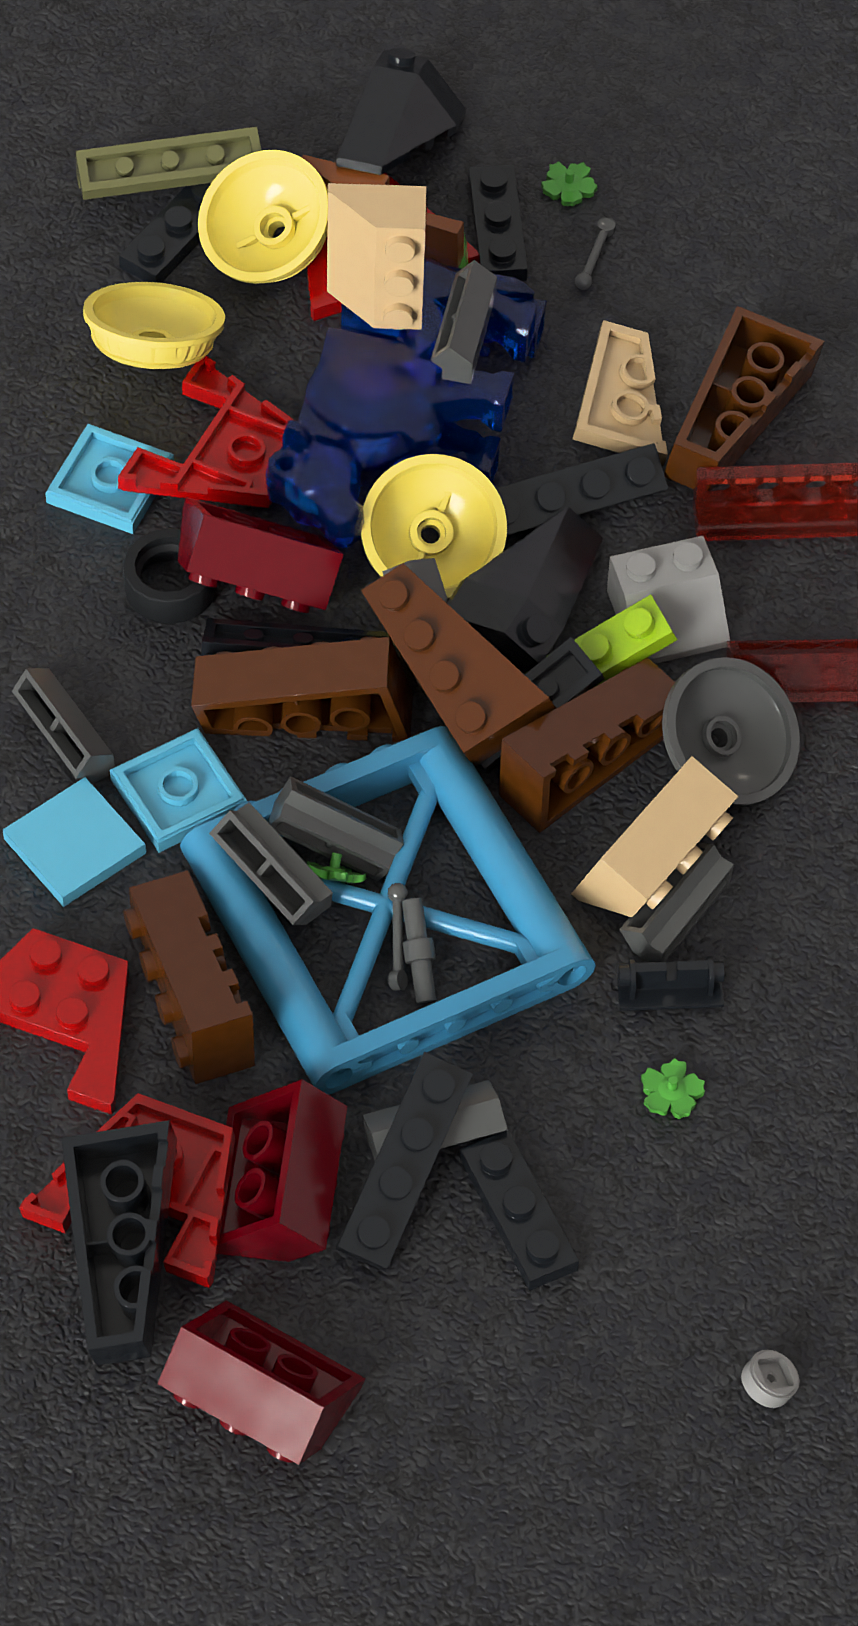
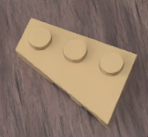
M603 320L572 440L618 453L655 443L661 465L664 466L668 452L666 441L662 440L660 427L662 415L660 405L656 403L654 390L656 378L649 334L647 332Z

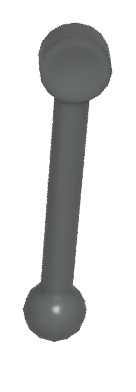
M605 217L598 221V236L583 272L578 273L575 277V285L580 290H587L592 286L593 279L591 274L606 238L615 233L616 223L611 218Z
M394 883L388 888L387 893L388 898L393 901V971L389 973L388 984L391 990L399 991L405 990L408 985L407 974L403 970L402 901L407 898L408 891L402 883Z

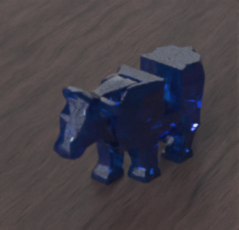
M424 257L422 330L373 328L342 304L341 330L328 328L320 361L307 384L305 400L298 422L295 420L287 422L282 437L281 449L269 457L265 472L268 499L283 505L296 522L318 528L334 546L347 548L361 538V530L364 525V510L359 502L362 472L388 470L395 464L414 456L440 454L452 456L471 464L480 470L492 484L494 483L499 467L501 438L494 436L483 438L478 432L464 429L452 422L463 419H480L491 430L502 432L513 399L515 372L500 371L491 374L486 371H475L472 383L467 384L442 379V368L431 361L455 274L461 268L443 265L431 258ZM494 274L497 276L496 298L483 342H498L503 345L513 360L525 362L527 356L535 359L544 333L547 301L534 299L535 292L524 282L514 277ZM482 345L479 356L487 357L490 354V349Z

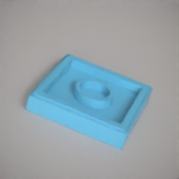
M87 424L45 493L46 503L134 534L156 495L118 489V475L137 447L173 461L174 454Z
M198 728L110 769L111 781L158 853L180 843L184 836L193 828L225 815L240 804L247 802Z
M86 777L3 829L4 840L63 907L146 854L145 843Z

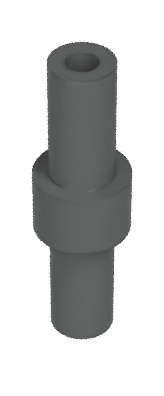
M422 898L406 899L402 901L407 941L402 943L405 964H411L416 1004L432 1003L437 1001L431 961L436 960L433 938H428Z

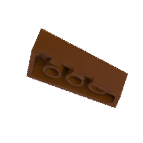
M737 306L674 442L664 472L665 478L708 495L812 376L825 341Z
M404 563L361 590L462 752L475 767L501 750L502 738L556 709L551 699Z
M364 637L360 640L332 643L315 642L311 645L283 648L272 646L263 650L234 653L223 651L214 655L196 656L191 707L205 734L270 736L273 728L295 734L297 738L317 739V732L319 730L346 731L347 740L368 741V732L392 733V742H401L411 737L413 692L390 637Z
M646 658L502 738L499 796L539 833L664 739L662 730L663 710L667 696L675 681L649 658Z
M186 870L129 887L131 908L123 910L125 923L131 939L140 938L143 944L144 951L139 952V957L146 980L148 982L157 981L161 993L155 995L156 1005L163 1024L172 1023L177 1036L171 1038V1043L179 1067H189L195 1084L254 1067L253 1013L248 1002L241 1001L238 991L240 990L239 982L233 969L227 970L223 946L217 933L209 936L206 935L207 932L211 931L209 916L189 871Z

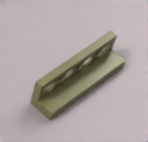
M257 127L76 150L78 187L81 188L83 200L212 183L217 175L235 160L247 154L262 151Z

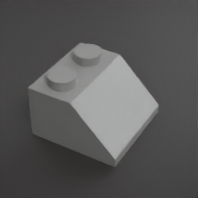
M704 536L610 556L607 593L615 614L622 612L651 594L678 639L648 657L653 663H661L730 647V636L719 573Z

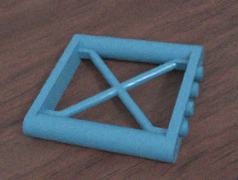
M447 726L432 728L393 745H382L367 756L348 764H336L325 773L304 781V783L353 807L411 783L419 794L403 833L404 844L393 859L380 893L341 882L321 879L333 892V902L372 913L333 1013L266 895L209 834L225 815L193 828L184 836L180 843V849L311 1084L326 1094L338 1092L418 1057L424 1052L427 1053L571 990L587 980L596 967L593 958L473 763L462 752ZM281 790L258 801L244 802L233 811H237L250 802L263 818L269 822L274 802ZM438 803L515 932L423 906L426 928L514 953L521 965L376 1029L358 1035L352 1021L393 919V901L388 898V888L394 883H402L405 886L434 809Z

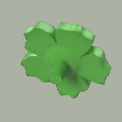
M560 162L550 164L547 180L541 183L543 194L552 200L561 198L563 206H575L582 203V198L593 197L598 185L594 183L593 178L589 177L591 168L586 166L584 162L579 164L572 163L568 169Z
M332 852L330 866H322L318 863L307 861V865L321 879L342 883H360L366 879V874L352 872V869L340 866L341 853Z
M676 1058L670 1063L662 1064L661 1072L647 1068L646 1072L641 1075L643 1093L648 1095L644 1099V1105L649 1109V1112L658 1113L662 1116L667 1115L670 1108L672 1115L677 1119L689 1117L691 1111L696 1106L695 1100L704 1096L705 1081L698 1079L694 1073L685 1076L686 1062L678 1061Z

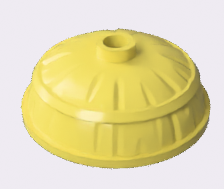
M281 150L254 152L229 164L212 181L200 206L198 233L206 256L222 273L232 279L245 283L277 282L298 274L316 258L324 245L328 233V189L321 175L305 159L296 154ZM280 227H285L282 234L274 238V232Z
M128 282L110 285L89 295L83 306V317L90 327L91 338L97 348L109 358L136 368L172 369L195 364L212 350L216 337L223 331L225 325V313L216 301L195 290L166 283Z
M425 454L414 456L395 464L378 478L370 489L363 505L360 531L365 554L380 577L383 576L382 571L407 561L435 558L447 598L449 599L463 579L482 568L503 552L507 537V518L498 491L480 470L452 456ZM428 527L434 528L439 534V540L435 543H427L422 539L421 531Z

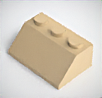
M328 183L327 292L373 328L422 330L426 186Z
M691 756L602 856L571 895L578 901L629 917H633L644 904H647L653 910L673 888L666 881L668 876L675 869L684 875L701 856L703 851L696 844L706 834L713 841L733 819L726 810L738 796Z

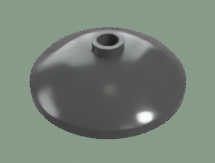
M729 657L713 658L688 669L672 686L664 705L662 730L667 753L677 772L693 756L738 796L731 804V806L736 807L761 802L774 795L786 784L798 760L800 748L799 726L788 696L767 672L741 659ZM711 733L717 737L718 747L714 744Z

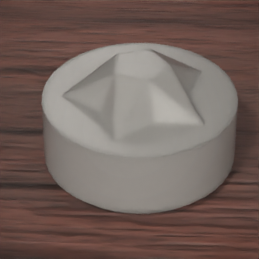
M773 1350L757 1352L744 1366L741 1374L742 1384L748 1395L757 1403L770 1408H777L786 1404L797 1392L800 1383L799 1374L794 1364L786 1356Z

